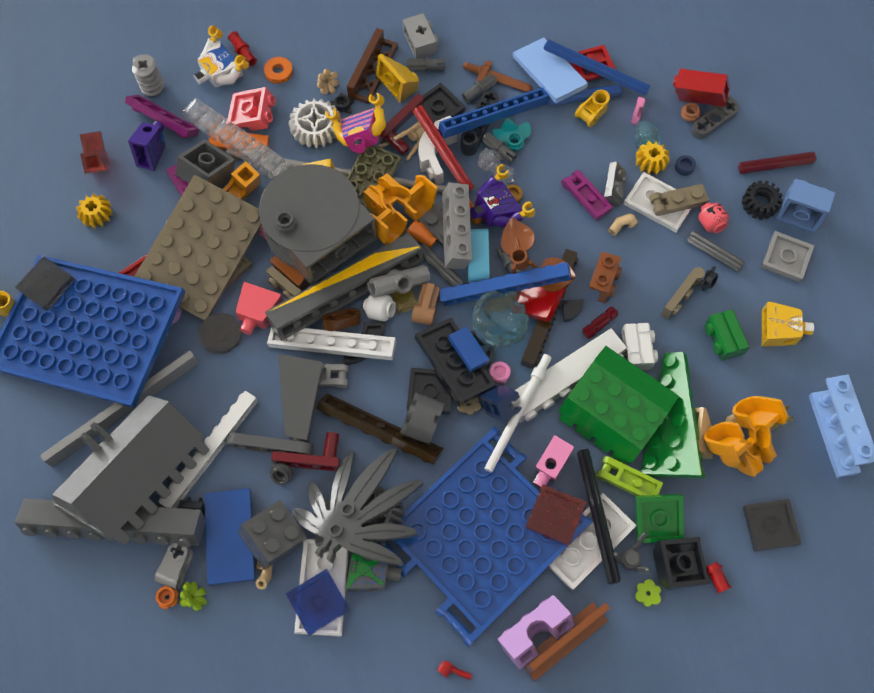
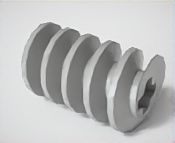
M147 54L136 56L133 59L132 71L142 93L149 97L158 95L164 88V81L154 58Z

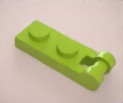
M608 456L604 457L602 461L603 466L596 474L597 479L608 482L634 496L658 495L663 485V482ZM611 469L618 471L616 476L610 474Z

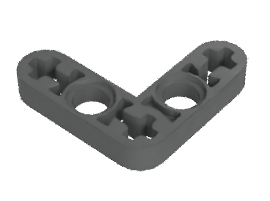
M728 95L726 107L710 105L713 109L694 122L691 133L695 138L704 139L736 116L739 104L730 95ZM716 116L720 119V122H713L710 117Z

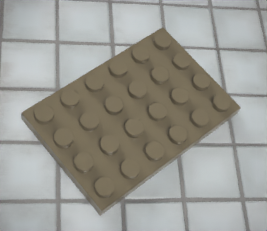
M194 174L134 277L183 288L186 292L179 308L207 322L262 226L259 209Z

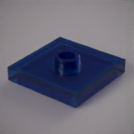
M327 569L286 593L308 636L351 611Z

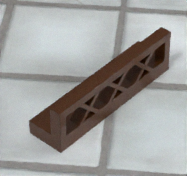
M376 28L347 84L348 97L366 104H370L369 96L370 94L374 96L381 82L378 77L370 82L366 79L369 75H376L377 67L375 68L374 62L378 61V54H383L392 59L398 48V43L384 39V31L382 29ZM384 45L391 47V50L382 53L381 48ZM366 88L369 90L367 97L358 94L360 90Z

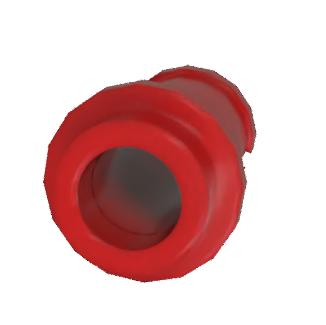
M715 562L706 566V569L718 594L732 587L729 585L721 569L723 566Z

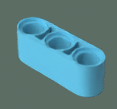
M488 228L471 229L472 261L468 264V284L469 282L489 279Z

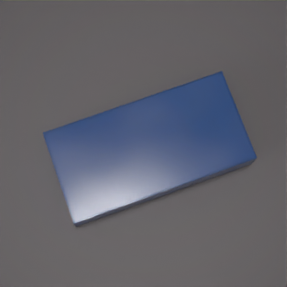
M467 326L448 336V340L470 372L489 363V358Z

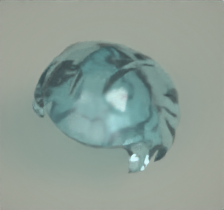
M495 290L489 291L479 298L473 308L472 325L474 332L480 341L491 348H509L523 340L525 333L529 330L527 323L530 319L525 313V305L515 300L514 296L518 295L513 291L506 294Z

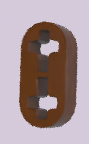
M347 308L327 313L322 317L323 329L327 331L341 330L356 326L361 322L360 310L356 308Z

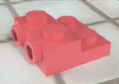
M266 87L233 93L227 126L231 130L248 127L251 131L268 129L269 123L273 121L271 109L276 104L274 95Z

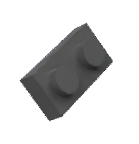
M612 162L609 165L604 195L613 207L621 205V199L624 195L623 186L626 180V171L618 162Z

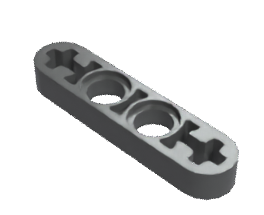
M229 433L227 446L231 448L271 454L272 451L312 455L313 445L307 442L241 433Z

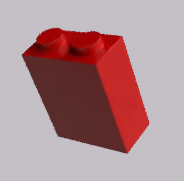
M680 68L678 75H675L673 81L675 93H677L680 101L726 107L730 91L728 75Z

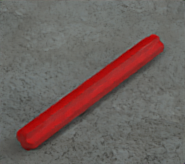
M422 105L417 106L413 110L417 120L459 184H468L469 191H471L474 185L424 107Z

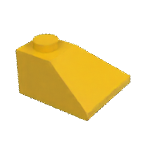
M383 54L378 55L376 76L400 103L418 91L419 79L414 72H411L406 66Z

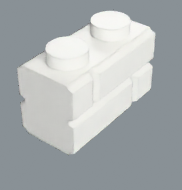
M649 323L625 324L621 331L622 342L627 347L624 353L625 359L642 371L651 370L655 363L658 362L657 350H653L652 344L655 342L654 330H650Z

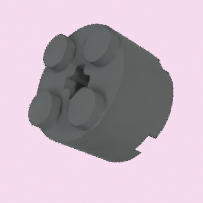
M415 392L400 434L429 444L445 403Z

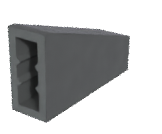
M279 354L285 436L293 441H310L325 364L321 361Z

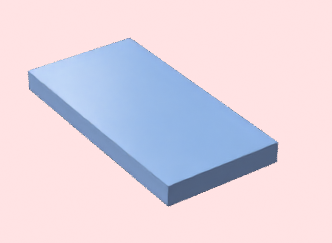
M545 38L513 52V58L541 88H544L555 104L586 89L588 83L565 59L543 49L547 41Z

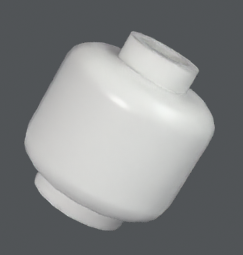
M369 295L363 303V309L369 319L385 322L394 316L396 304L390 295L376 298Z

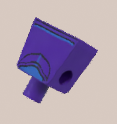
M154 121L153 124L143 122L129 138L128 143L136 167L155 171L166 145L162 133L165 127L161 122Z

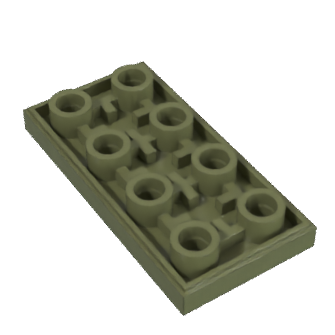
M375 145L365 148V151L359 154L347 177L357 192L359 202L372 214L374 213L364 201V191L370 185H378V179L386 173L393 178L402 160L401 156Z

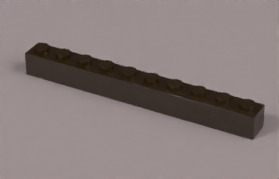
M565 249L562 260L573 269V266L577 265L579 260L577 258L578 253ZM561 301L559 302L556 309H560L562 303ZM556 310L550 322L537 320L521 365L531 369L538 365L540 360L538 358L539 353L542 354L544 350L542 345L544 342H547L549 337L547 332H551L553 326L551 322L557 316Z

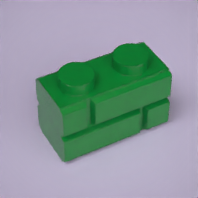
M731 309L709 316L705 324V331L708 336L712 337L714 353L719 355L722 361L745 354L750 347L734 310Z

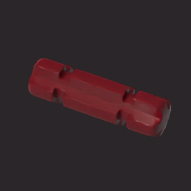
M609 307L605 310V313L600 314L590 325L588 324L583 328V335L587 339L592 338L596 332L598 333L608 325L609 321L617 317L618 311L614 307Z

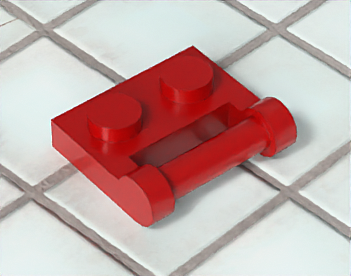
M605 45L578 52L616 70ZM570 62L571 66L586 82L602 77L593 72L584 74L583 71L587 69Z

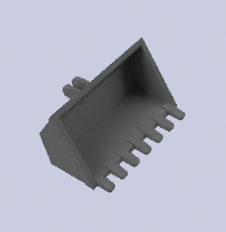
M150 395L110 435L100 425L93 422L90 428L103 440L99 445L90 435L84 432L80 435L81 440L94 452L52 494L55 500L54 505L57 509L110 541L114 537L123 545L127 544L130 537L121 529L122 526L128 521L133 527L140 529L144 524L135 512L141 506L150 514L157 510L158 507L149 499L151 494L155 491L163 499H167L171 494L170 490L162 482L167 477L176 484H180L184 480V477L175 469L180 462L190 470L194 469L197 465L188 455L193 448L201 455H206L209 452V448L201 441L204 435L198 429L194 428L169 401Z

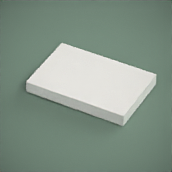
M643 172L624 201L625 206L677 233L692 209L656 216L653 210L654 205L650 203L649 196L655 192L664 193L676 189Z

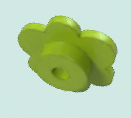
M647 579L644 583L637 585L638 591L635 593V599L638 602H643L646 607H650L652 604L657 605L661 602V596L659 595L661 588L655 586L653 580Z

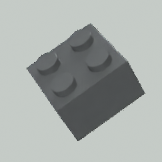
M204 139L177 156L176 175L190 183L195 174L220 187L231 179V174L234 172L235 159Z
M281 500L244 522L238 531V534L264 570L301 546L307 537Z

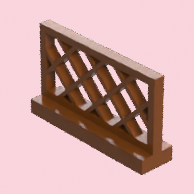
M592 602L573 617L575 626L558 640L551 635L536 647L538 656L524 666V669L533 681H536L608 622L603 615L610 609L606 602L599 608Z

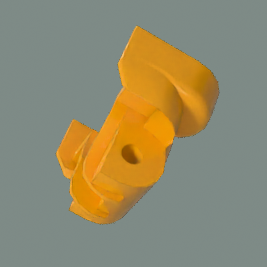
M386 173L378 179V185H370L364 191L363 197L366 205L373 213L378 215L375 216L370 213L375 218L377 238L383 244L388 245L403 234L407 226L408 220L393 208L396 202L404 205L405 213L413 221L418 220L434 206L438 187L425 176L416 175L414 185L409 190L401 186Z
M752 396L736 403L732 412L737 423L721 422L711 426L705 432L703 438L710 452L719 455L722 463L728 467L737 468L743 474L755 477L763 471V463H771L777 456L771 443L770 428L775 423L785 425L789 417L783 401L780 399ZM741 427L748 429L749 438L746 440L744 439Z

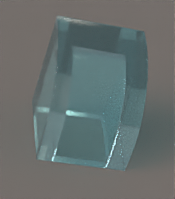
M638 121L635 131L636 148L639 149L642 144L646 145L648 141L652 144L657 141L660 146L658 127L651 122Z

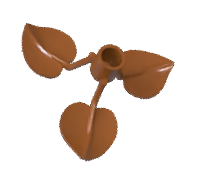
M513 217L508 221L501 237L502 249L506 254L510 255L513 263L511 273L515 274L516 269L523 270L529 265L533 268H539L529 259L526 252L532 248L535 242V235L532 229ZM555 257L547 258L543 261L542 268L565 261ZM570 267L572 280L541 287L551 292L563 289L575 280V273ZM516 291L483 298L482 308L491 312L507 310L515 304L518 293Z

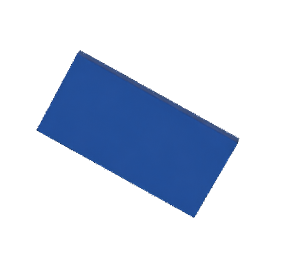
M251 489L204 493L207 584L213 586L256 580L254 555L238 534L241 525L252 518Z

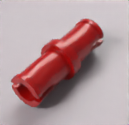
M237 31L231 32L228 35V40L234 46L236 54L244 56L246 58L245 61L252 67L256 64L257 59L249 50V45L242 40Z

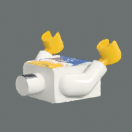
M211 25L208 29V34L211 38H208L205 48L197 60L201 70L194 74V78L199 85L207 80L214 87L232 85L238 78L243 76L242 69H247L249 63L245 61L246 58L242 55L234 58L220 41L217 42L216 39L223 37V32L217 29L216 26Z

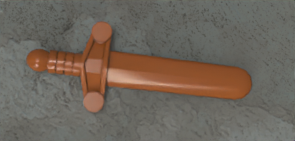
M489 60L481 67L468 62L463 64L465 70L478 74L477 82L487 75L493 74L497 78V82L525 92L532 90V86L528 83L490 70L492 62Z

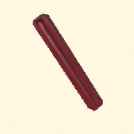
M806 152L739 163L738 169L739 173L744 174L815 163L816 155L815 152Z

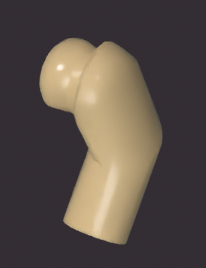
M257 562L256 568L262 570V573L255 584L258 589L262 590L266 588L272 579L273 565L264 570L259 562Z

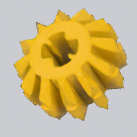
M650 141L646 145L642 144L635 156L637 159L636 166H641L640 171L646 170L647 174L653 172L657 175L659 171L663 172L670 161L669 150H665V144L659 146L657 141L654 144Z
M93 193L91 197L85 195L84 201L79 200L80 205L76 207L77 217L85 226L89 227L91 225L95 229L98 224L103 227L104 221L110 222L109 216L113 215V211L111 210L110 202L104 196H97Z

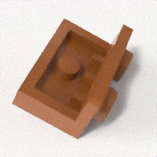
M601 252L589 285L590 289L600 292L598 301L606 303L608 296H613L616 288L615 285H612L614 279H619L622 268L619 267L621 257L606 252Z

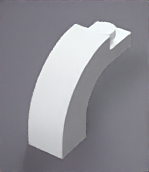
M451 116L442 118L434 122L437 129L439 127L440 121L451 118ZM424 131L418 148L421 172L427 171L430 180L433 179L435 184H442L443 171L436 158L438 151ZM458 134L445 138L444 140L447 145L458 142Z

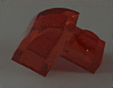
M101 131L80 134L84 152L80 156L84 173L108 171V152L105 151Z

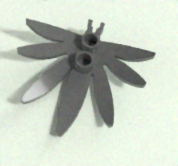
M392 448L374 460L360 474L343 501L349 484L355 454L353 450L350 451L335 475L331 490L330 510L328 511L324 497L317 485L313 482L309 484V500L318 517L315 518L312 513L302 508H294L291 512L302 527L324 538L323 544L315 551L318 557L322 558L323 554L329 551L326 559L333 564L336 553L343 547L357 555L374 561L398 566L404 565L403 561L392 551L379 544L364 540L384 541L409 538L418 535L415 529L404 525L388 523L362 527L363 524L397 506L423 486L421 480L400 484L376 497L362 510L391 467L398 453L397 448Z

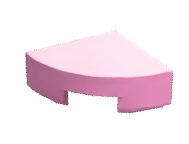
M638 97L631 124H639L646 101L645 98Z

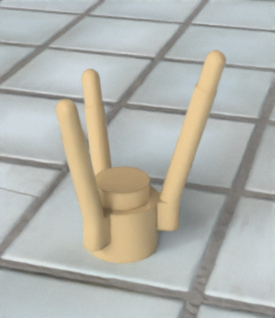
M419 121L393 138L398 140L408 135L410 140L418 141L406 157L407 161L410 160L419 148V142L424 133V129ZM386 141L379 145V147L383 148L389 145L390 143Z

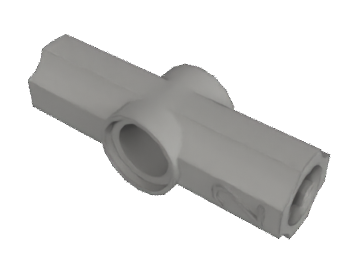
M425 265L402 271L393 269L387 275L371 278L367 282L368 290L374 298L394 292L406 293L412 287L427 284L430 280V272Z

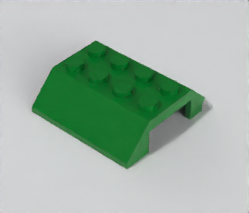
M605 346L558 411L561 414L559 419L569 427L576 424L577 428L575 431L586 439L590 440L592 436L596 438L593 444L607 454L610 450L614 451L611 457L623 464H626L627 461L632 463L667 416L679 395L608 346Z

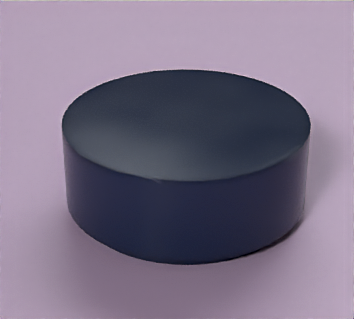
M687 155L680 156L675 163L676 172L682 176L691 175L696 167L695 160Z

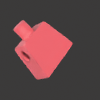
M244 282L236 308V315L243 322L240 331L244 334L252 335L255 326L267 329L269 322L265 311L282 303V295Z

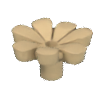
M324 69L323 73L318 75L317 87L321 89V93L324 95L328 92L331 94L335 93L336 90L333 86H338L339 81L335 80L338 77L337 72Z

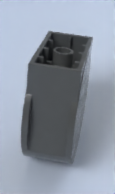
M305 164L289 168L278 174L266 186L261 196L259 216L270 249L283 263L296 268L311 286L377 239L375 218L359 202L357 192L350 180L331 167ZM288 211L295 216L296 226L292 231L281 232L275 227L274 221L278 213Z

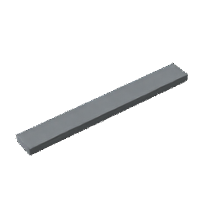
M186 352L149 378L136 407L148 395H156L199 363L192 352ZM116 403L112 404L41 454V458L53 468L85 445L80 438L83 432L90 435L92 439L98 436L90 428L93 422L106 430L135 408Z

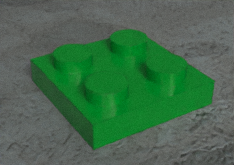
M683 495L635 496L636 541L643 532L647 535L642 543H655L660 540L684 538Z

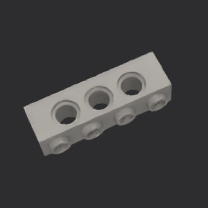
M449 182L442 193L445 268L465 269L472 261L469 185Z

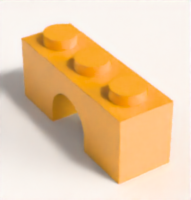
M245 161L231 174V180L223 190L244 200L261 184L260 174Z

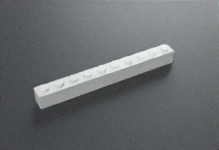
M247 391L239 395L237 402L231 405L229 412L221 418L219 425L215 426L212 434L204 440V444L209 448V452L206 455H201L196 450L192 459L197 465L192 470L185 467L184 470L179 472L184 477V480L180 484H176L174 481L170 483L168 490H170L171 494L167 499H163L160 496L159 503L165 508L178 507L180 500L185 498L225 446L229 433H235L256 406L258 400L255 396Z

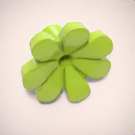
M187 581L183 585L184 590L180 593L182 598L180 600L181 606L192 607L194 611L201 610L202 606L207 604V600L202 597L206 594L205 589H197L198 585L196 582L190 583Z

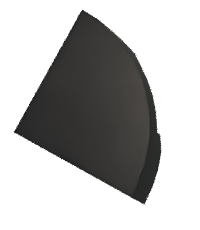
M584 299L562 301L564 322L572 321L579 315Z

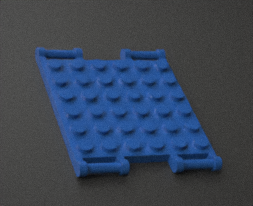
M493 427L404 512L405 517L401 518L404 526L415 529L418 535L394 540L411 558L407 564L403 561V566L395 565L402 568L401 576L405 578L418 566L448 597L436 610V613L439 617L443 616L459 633L467 647H470L593 522L589 516L585 517L564 496L565 493L561 489H558L547 500L516 470L526 461L527 456L523 453L520 454L509 442L504 450L514 460L509 463L501 455L492 473L485 470L484 468L495 449L490 442L494 440L498 443L501 437V431L496 427ZM558 502L580 524L575 527L553 505ZM379 542V545L392 551L400 558V556L387 543L385 546ZM453 605L476 627L472 633L449 610Z

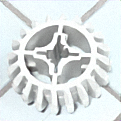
M314 98L312 102H309L306 99L305 104L299 103V108H294L293 113L290 114V132L294 139L299 141L302 146L306 144L310 148L314 145L317 149L318 145L322 144L325 148L326 142L332 144V139H337L332 127L333 122L325 115L327 111L330 116H333V108L336 109L335 105L331 106L329 101L324 103L321 98L318 102Z

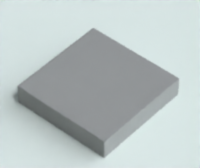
M775 231L761 268L800 283L803 280L815 245Z

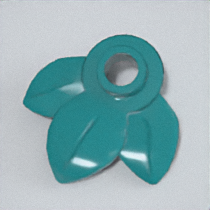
M506 118L502 124V129H493V136L501 142L504 141L505 145L512 151L520 150L524 145V141L531 134L529 122L517 126L509 118Z

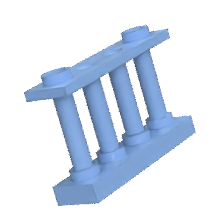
M849 374L827 378L826 383L829 390L811 393L809 399L836 478L858 475L861 473L859 465L874 463V443Z

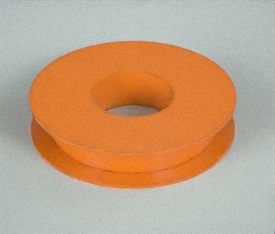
M274 57L266 62L264 73L270 82L280 84L291 78L293 68L288 59ZM275 68H283V71L280 73L274 72Z

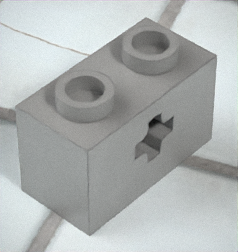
M424 13L403 19V33L414 57L425 58L437 54L439 40L437 35L433 34L431 22L426 20Z

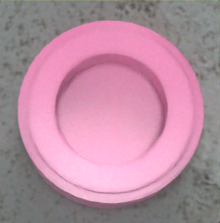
M499 361L491 365L489 374L496 384H503L510 378L511 370L506 363Z

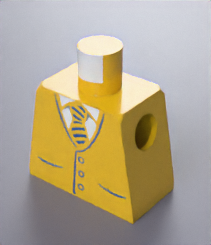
M769 301L763 307V347L796 345L802 339L803 334H813L814 323L803 322L800 309Z

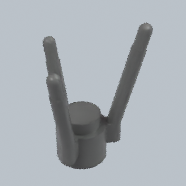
M645 532L641 534L631 550L625 551L621 556L614 552L617 564H621L624 569H634L636 572H650V568L639 565L641 558L637 552L647 535Z

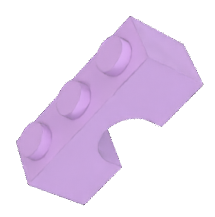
M552 595L550 598L543 600L531 613L524 615L512 628L506 629L498 638V641L504 652L521 670L538 656L536 648L532 643L536 634L549 632L558 640L572 629L575 623L571 613Z

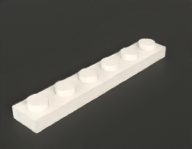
M271 328L267 344L272 348L393 361L397 341L395 337L304 328L281 341Z

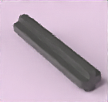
M693 231L688 237V242L732 269L740 271L745 262L697 232Z
M426 244L421 245L424 260L452 287L458 284L464 285L465 281L451 268H445V262Z

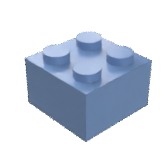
M795 178L783 197L775 219L815 233L828 215L836 192Z

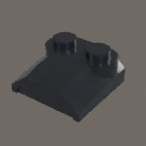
M700 537L655 542L653 557L658 580L662 587L672 590L675 588L711 584L707 574Z

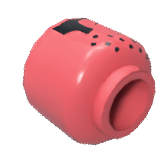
M709 202L701 207L698 219L707 232H714L716 234L728 226L729 215L721 204Z

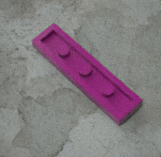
M141 95L126 96L125 103L131 106L132 110L161 122L164 126L177 132L178 136L186 139L198 136V127Z

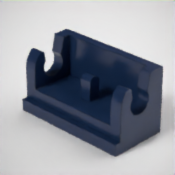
M497 385L479 395L486 414L504 423L522 409L520 406L514 409L510 408V404L519 399L520 396L517 391L501 385Z

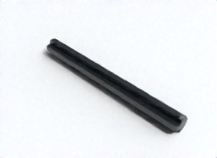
M582 449L577 452L607 582L608 584H617L621 581L616 558L614 557V549L589 449Z

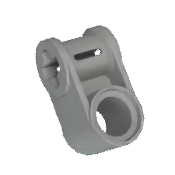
M171 543L162 563L157 569L155 582L179 589L184 582L186 572L193 559L192 549L190 547H182L177 543ZM178 551H179V552L184 551V554H183V555H178V556H177V552H178Z

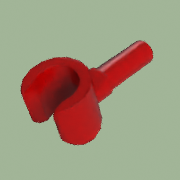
M448 661L441 662L437 668V671L446 678H448L451 672L469 680L472 677V674L458 669Z

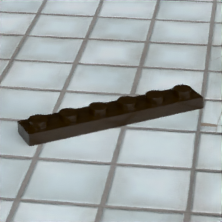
M328 393L318 401L316 409L322 411L325 415L337 418L344 424L358 428L363 433L379 438L382 442L400 448L403 452L410 453L426 463L434 465L443 452L444 448L432 442L427 444L400 434L402 428Z

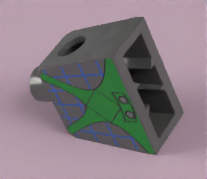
M352 552L346 589L348 592L385 591L387 580L401 581L402 568L374 561Z

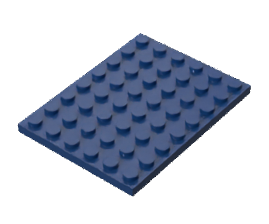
M38 255L0 330V372L135 408L186 291L181 287Z

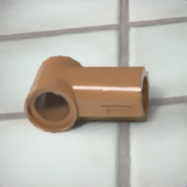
M427 283L422 285L418 303L413 308L411 322L433 326L436 315L435 307L440 293V288L435 284Z

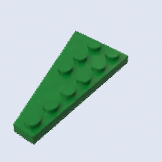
M684 352L664 353L659 382L679 395V397L646 444L641 472L650 477L706 479L705 471L702 470V452L699 450L698 440L700 437L696 410L692 403L693 390L690 388L689 382L691 377L688 357Z

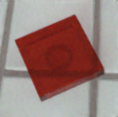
M543 484L527 522L526 529L569 546L586 501Z

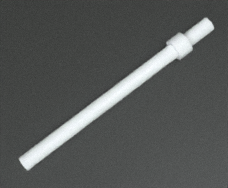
M544 354L538 367L533 369L530 375L531 380L517 405L522 407V409L510 418L484 468L488 472H493L539 382L543 381L546 375L545 370L552 359L551 356Z

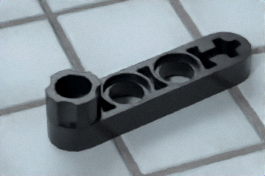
M490 90L484 92L476 109L487 106L489 99H493L489 105L497 103L499 100L498 94ZM489 124L477 127L481 129V132L478 134L472 130L462 133L460 149L464 155L473 156L476 154Z

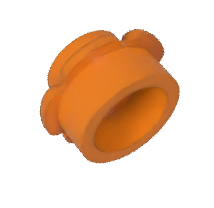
M168 586L161 587L155 596L159 607L162 609L174 607L178 602V590Z

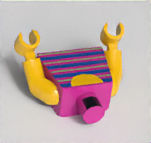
M377 93V100L372 94L369 96V101L375 105V108L343 118L341 122L338 121L340 114L335 108H333V116H330L327 111L325 112L326 117L333 122L332 127L338 141L344 146H348L353 152L363 153L365 148L377 144L380 134L386 127L384 109L381 108L384 104V97Z

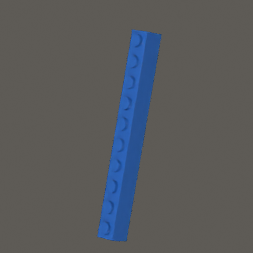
M542 87L440 121L438 130L445 139L545 105L549 95Z
M561 262L553 266L547 265L543 268H533L529 271H520L515 274L510 273L506 276L482 279L478 282H469V284H458L455 287L441 289L440 299L444 306L569 281L572 280L571 271L568 263Z

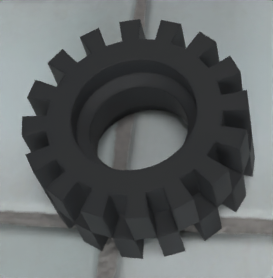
M759 180L757 183L753 182L746 190L742 200V204H744L743 209H748V215L754 214L752 218L759 216V220H762L765 216V219H769L779 209L783 201L781 198L783 195L778 193L780 191L779 187L774 188V183L770 186L768 185L769 181H765L763 184L762 180ZM760 195L767 198L769 204H760L755 199V196Z

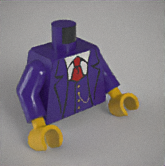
M504 164L498 165L497 174L495 176L492 175L482 185L476 195L477 199L474 207L470 209L473 219L481 217L489 227L498 226L505 228L512 217L520 222L524 220L523 217L525 216L531 218L535 215L534 208L527 211L533 206L532 202L524 203L521 208L504 182H499L500 179H506L509 176V169L505 173H500L504 169Z

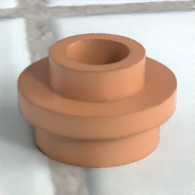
M687 103L682 107L680 114L684 120L693 122L699 118L700 109L695 103Z

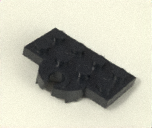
M449 318L416 333L414 338L457 405L460 406L496 386V383L486 370L490 366L495 354L494 347L489 346L488 350L485 351L489 358V363L470 372L448 340L450 334L460 330L454 320ZM470 331L479 345L484 346L488 342V338L478 333L479 331Z

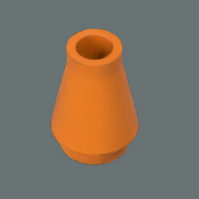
M417 220L410 225L406 232L417 242L426 244L429 248L437 241V238L433 236L427 227Z

